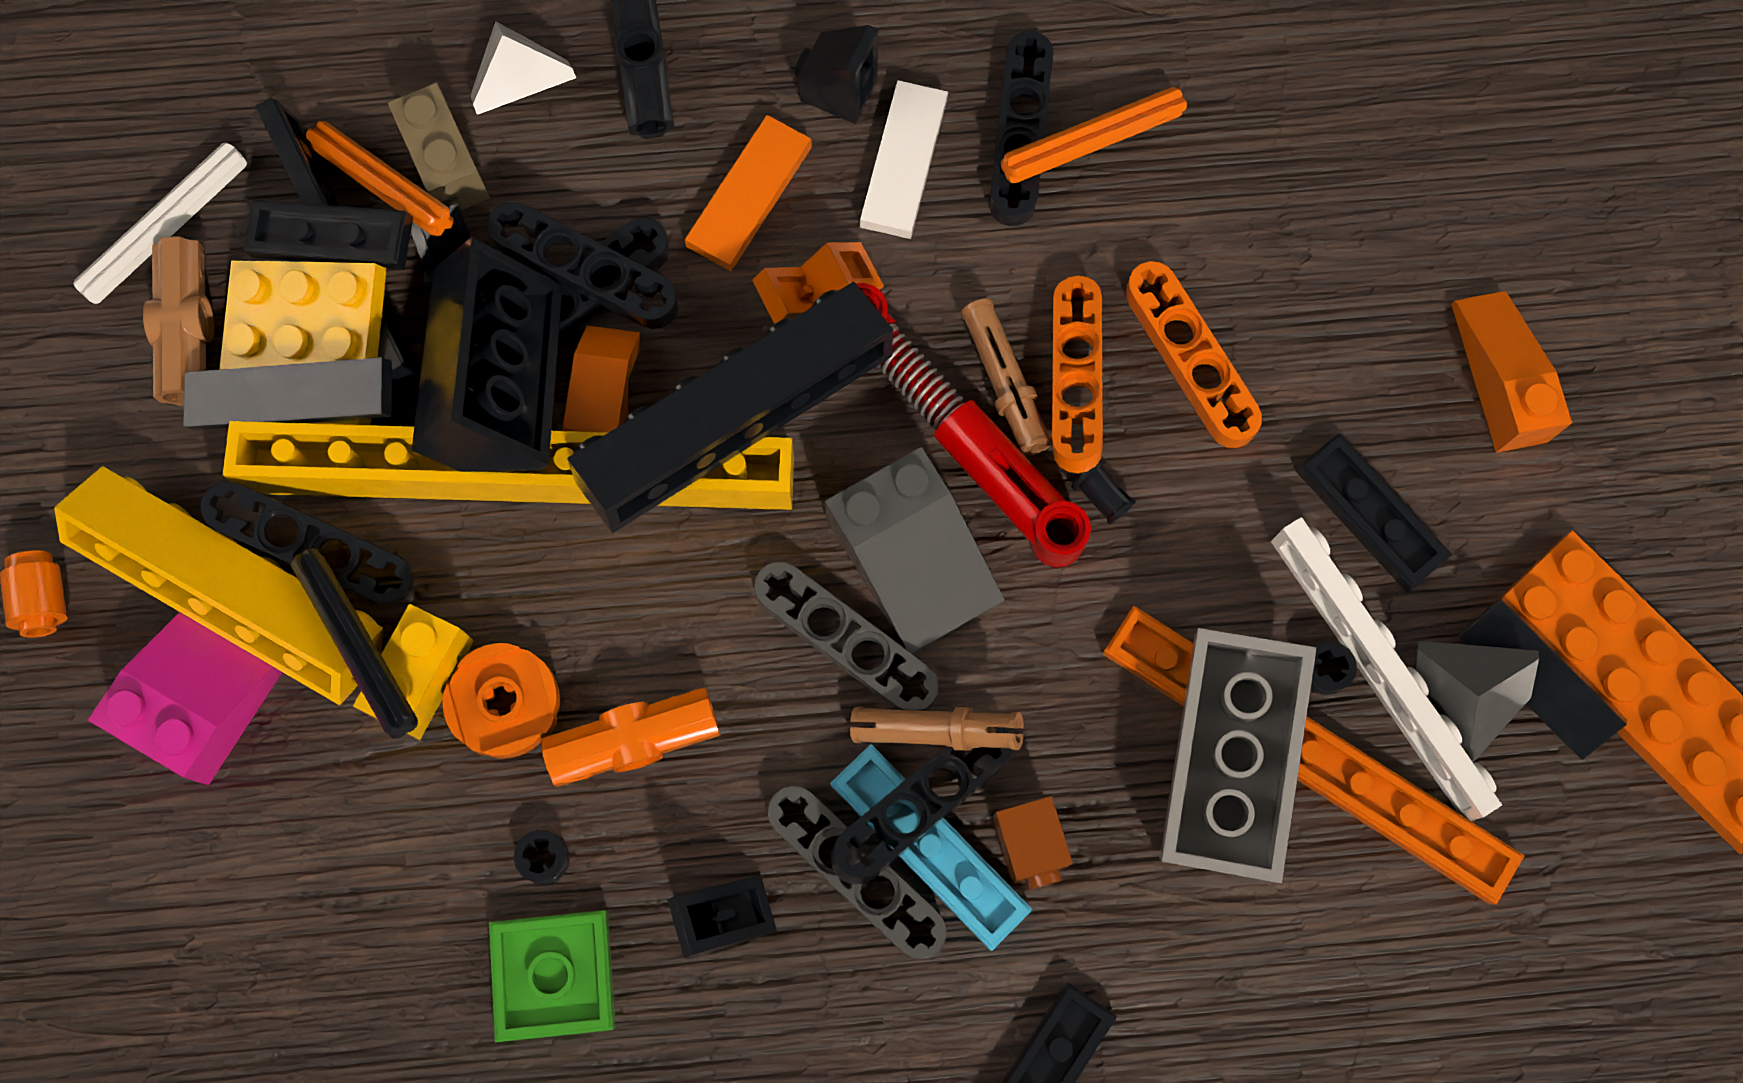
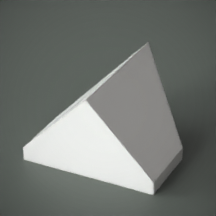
M495 21L470 96L478 115L575 79L576 76L566 59Z

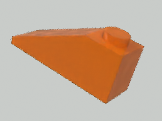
M1506 291L1455 300L1451 305L1496 453L1548 443L1571 425L1572 420L1557 372Z

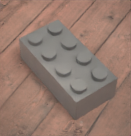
M1201 628L1197 629L1194 635L1160 861L1282 883L1317 647Z

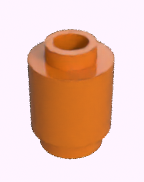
M23 551L7 556L4 559L5 569L0 572L6 627L12 630H19L20 636L27 638L53 634L57 630L56 626L67 620L60 566L54 563L53 555L47 551Z

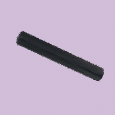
M307 548L302 554L294 556L291 561L293 571L384 732L389 734L391 738L398 739L414 730L418 724L415 713L325 557L316 548Z

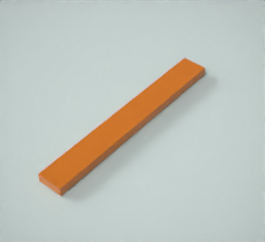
M1133 606L1102 654L1184 706L1193 643L1136 606ZM1306 716L1297 777L1299 782L1490 905L1498 903L1525 855Z

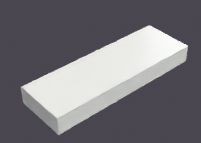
M897 80L860 218V228L911 239L947 103V91Z

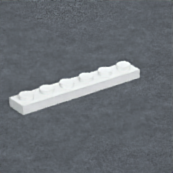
M1302 517L1284 527L1271 543L1339 642L1353 653L1357 668L1456 811L1472 821L1483 818L1502 806L1494 794L1496 792V785L1491 775L1483 766L1473 763L1460 745L1462 743V736L1456 725L1447 716L1439 715L1427 698L1429 690L1421 675L1412 667H1406L1393 649L1395 648V640L1389 629L1381 621L1372 619L1361 603L1363 596L1356 582L1348 574H1341L1328 556L1330 555V548L1324 536L1316 528H1309Z

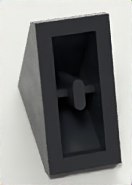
M761 875L667 899L683 957L687 959H694L777 931Z

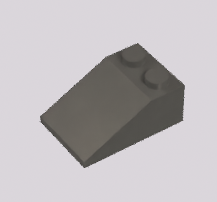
M922 447L825 501L827 521L902 646L912 655L1004 603L1005 599L950 491Z

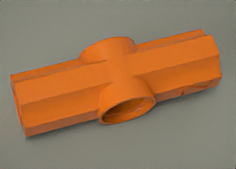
M704 687L649 705L648 702H636L616 707L602 713L598 721L541 738L546 769L553 785L559 787L585 780L610 770L618 773L638 769L661 760L664 753L721 735L707 689Z

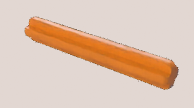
M1170 87L1010 151L1001 160V169L1009 182L1018 183L1178 118L1187 109V101L1183 98L1179 88Z
M318 121L315 128H308L306 139L311 142V149L394 209L408 212L413 217V222L433 236H441L445 229L452 227L454 220L449 215V207L326 121Z

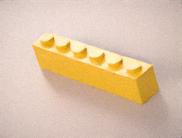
M104 466L100 467L54 507L59 539L64 545L338 705H341L358 686L299 579L284 571L275 560L254 554L239 545L233 537L213 530L192 518L183 507L175 503L168 504L147 492L133 478L121 477ZM355 610L379 653L382 654L383 627L379 626L367 613Z

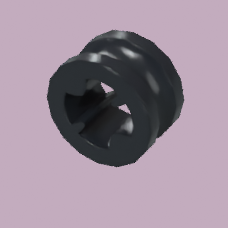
M1328 641L1316 646L1310 689L1316 694L1326 696L1336 694L1350 685L1357 672L1356 659L1350 649L1341 643ZM1318 655H1323L1328 662L1338 661L1341 670L1334 674L1339 679L1338 682H1333L1329 675L1322 677L1318 675L1315 667L1322 663V660L1317 658Z
M536 830L527 833L519 840L514 850L513 860L516 870L522 877L537 885H549L557 882L565 875L570 864V853L567 845L557 835L547 830ZM549 842L548 851L556 855V860L551 868L546 864L543 865L545 872L535 873L536 864L528 860V854L533 847L540 851L539 843Z

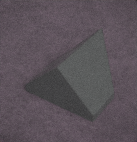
M1418 641L1415 670L1421 675L1428 687L1429 694L1427 698L1439 715L1447 716L1456 725L1462 736V743L1460 745L1473 763L1530 700L1539 661V651Z

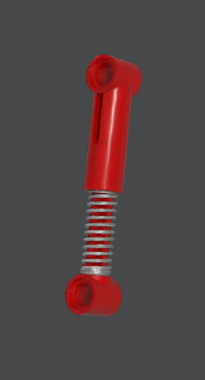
M856 283L893 328L892 357L878 365L877 368H883L882 373L889 374V381H895V387L902 388V395H908V401L915 402L914 408L921 409V416H927V422L934 423L933 428L936 430L933 435L934 438L1029 540L1031 549L1038 560L1045 565L1055 568L1066 567L1074 563L1082 554L1091 533L1090 519L1086 512L1077 504L1066 501L974 400L961 403L963 397H955L956 389L949 390L950 383H942L943 375L936 376L937 368L930 370L931 362H923L924 354L916 355L918 348L911 349L912 342H904L905 334L899 332L896 320L888 312L887 300L879 289L870 284ZM1055 524L1064 525L1071 530L1074 542L1069 545L1055 544L1048 537L1046 528Z

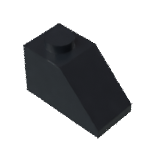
M865 25L821 32L812 50L805 48L796 64L794 77L799 79L800 101L856 124L877 84L878 29Z

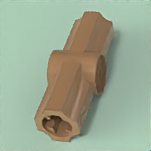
M177 236L161 238L158 243L152 245L153 299H148L144 304L143 324L147 339L153 347V397L160 403L184 406L185 372L206 371V343L213 341L215 323L211 304L205 296V249L197 240H188Z

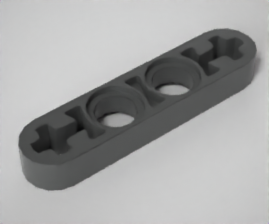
M774 562L767 564L759 571L755 579L754 589L759 605L772 617L894 709L927 711L933 706L938 694V681L935 673L926 664L795 566L787 562ZM785 577L790 578V591L801 601L804 600L806 592L814 595L803 604L797 619L789 616L796 608L795 604L786 597L780 595L775 601L769 599L771 594L770 587L767 584L769 580L773 579L781 582ZM821 607L834 610L840 618V625L837 631L826 637L814 634L808 627L810 614ZM865 640L878 643L883 648L885 654L882 664L872 670L859 668L852 659L854 647ZM895 657L904 662L897 667L898 674L909 681L914 680L917 675L925 680L922 690L927 697L924 700L914 696L909 702L904 701L901 698L903 693L902 685L891 676L886 687L877 682L888 673Z
M798 786L785 787L774 794L769 802L768 817L776 833L893 945L908 957L919 960L930 958L941 950L947 933L944 920L892 868L888 866L878 876H884L892 883L895 892L894 899L886 908L877 910L871 909L863 902L860 894L863 884L854 885L845 882L836 875L834 869L823 865L819 858V848L822 842L828 837L840 836L848 827L820 800L805 788ZM801 799L806 801L808 805L804 809V814L813 825L817 826L821 817H824L831 823V825L816 833L808 849L799 843V840L808 836V833L800 825L793 822L785 827L780 823L784 817L780 805L785 800L796 804ZM850 843L853 853L848 864L853 867L861 862L867 868L871 867L867 862V858L872 850L866 844L856 848ZM904 896H908L915 903L914 906L905 911L916 922H921L927 917L934 923L930 934L935 941L929 948L922 943L914 948L910 947L905 941L910 932L901 921L897 920L892 930L882 922L883 919L897 911Z

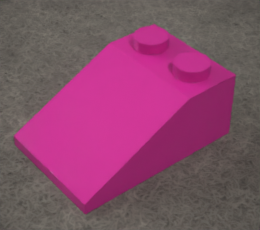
M179 612L120 671L88 721L183 778L209 785L282 672Z

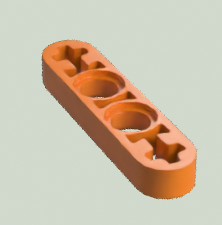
M1148 261L1138 265L1133 270L1126 286L1125 296L1129 306L1214 440L1226 448L1245 446L1254 438L1262 424V413L1258 404L1174 272L1160 262ZM1144 279L1150 285L1157 283L1162 285L1158 298L1166 310L1158 318L1154 317V315L1157 314L1160 303L1155 295L1151 292L1145 294L1140 292ZM1171 303L1175 304V306L1169 307ZM1170 321H1183L1191 327L1193 339L1186 344H1175L1166 337L1164 326ZM1201 364L1215 367L1221 376V384L1213 389H1204L1198 386L1193 379L1192 369ZM1226 391L1232 393L1225 402L1230 413L1234 417L1243 414L1247 419L1242 427V432L1236 426L1227 429L1223 424L1228 416V411L1221 400L1215 407L1209 404L1220 399Z
M1072 276L1064 279L1055 288L1053 296L1052 446L1054 460L1062 469L1072 473L1087 472L1094 468L1101 460L1103 451L1102 294L1097 283L1084 276ZM1074 297L1083 298V322H1072V301ZM1072 340H1084L1093 348L1088 356L1081 359L1068 357L1062 349ZM1079 386L1088 389L1093 394V398L1086 405L1075 407L1067 404L1062 399V395L1069 388ZM1072 424H1083L1084 447L1081 453L1072 452Z

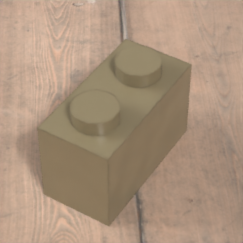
M437 82L388 102V106L427 193L439 201L458 197L462 210L490 199Z

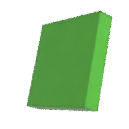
M602 910L489 922L495 1042L616 1029L608 911Z

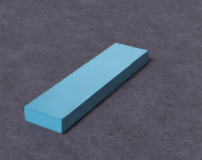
M870 744L830 783V786L861 817L906 779ZM895 804L887 809V823L895 832L904 834L916 829L917 818L910 807L903 804ZM945 819L941 820L899 856L990 951H993L1033 910ZM869 823L868 825L875 830L873 823Z

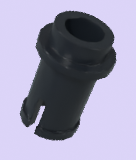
M1104 458L1087 472H1069L1068 477L1074 482L1071 488L1074 491L1080 489L1107 519L1109 525L1117 521L1137 503L1104 468L1107 464Z

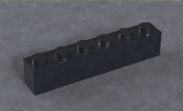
M854 281L839 291L830 290L821 295L811 308L793 319L785 318L774 324L768 330L766 336L750 346L731 350L722 358L719 365L703 375L684 379L674 388L672 394L656 404L637 408L627 416L623 424L604 436L596 435L585 440L576 449L575 453L567 458L575 483L613 534L891 358L893 328Z

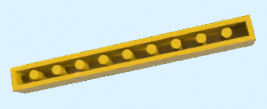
M229 421L223 476L230 482L247 486L262 494L590 504L575 483L567 458L573 455L585 440L596 435L604 436L609 432L551 431L549 466L543 470L460 472L412 451L414 427ZM765 437L657 506L792 510L794 477L792 438Z

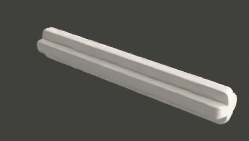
M222 143L74 280L73 284L76 289L94 304L100 303L152 255L153 244L158 243L161 238L171 237L246 167L247 162L242 154L229 143Z

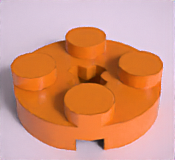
M494 643L473 650L457 665L458 670L453 674L450 684H446L442 700L446 723L452 734L477 754L500 759L520 756L537 747L541 743V738L551 735L555 730L557 714L560 708V692L556 678L550 668L540 658L528 650L521 649L519 646L508 643ZM500 686H504V689L509 694L516 693L517 697L516 702L510 705V712L505 715H501L498 710H489L487 707V702L495 698L494 689Z

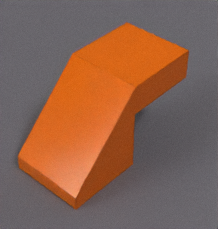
M827 242L801 267L764 268L752 279L774 324L785 318L793 319L811 308L814 302L824 293L830 290L839 291L853 281L855 283L873 285L879 290L884 287L861 242Z
M586 326L574 353L562 431L610 432L624 423L628 416V379L640 351V332Z

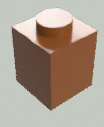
M1052 796L996 812L992 820L1012 884L1026 880L1028 889L1033 890L1062 881L1059 870L1069 867L1073 862Z

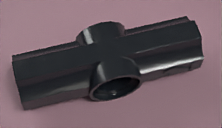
M611 0L616 33L615 49L620 64L630 135L641 136L644 139L663 137L666 132L674 129V119L667 77L668 66L663 47L657 0ZM641 54L651 55L648 59L643 61L632 60L636 56Z

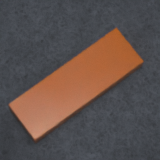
M766 115L685 238L686 247L731 272L812 148V139Z

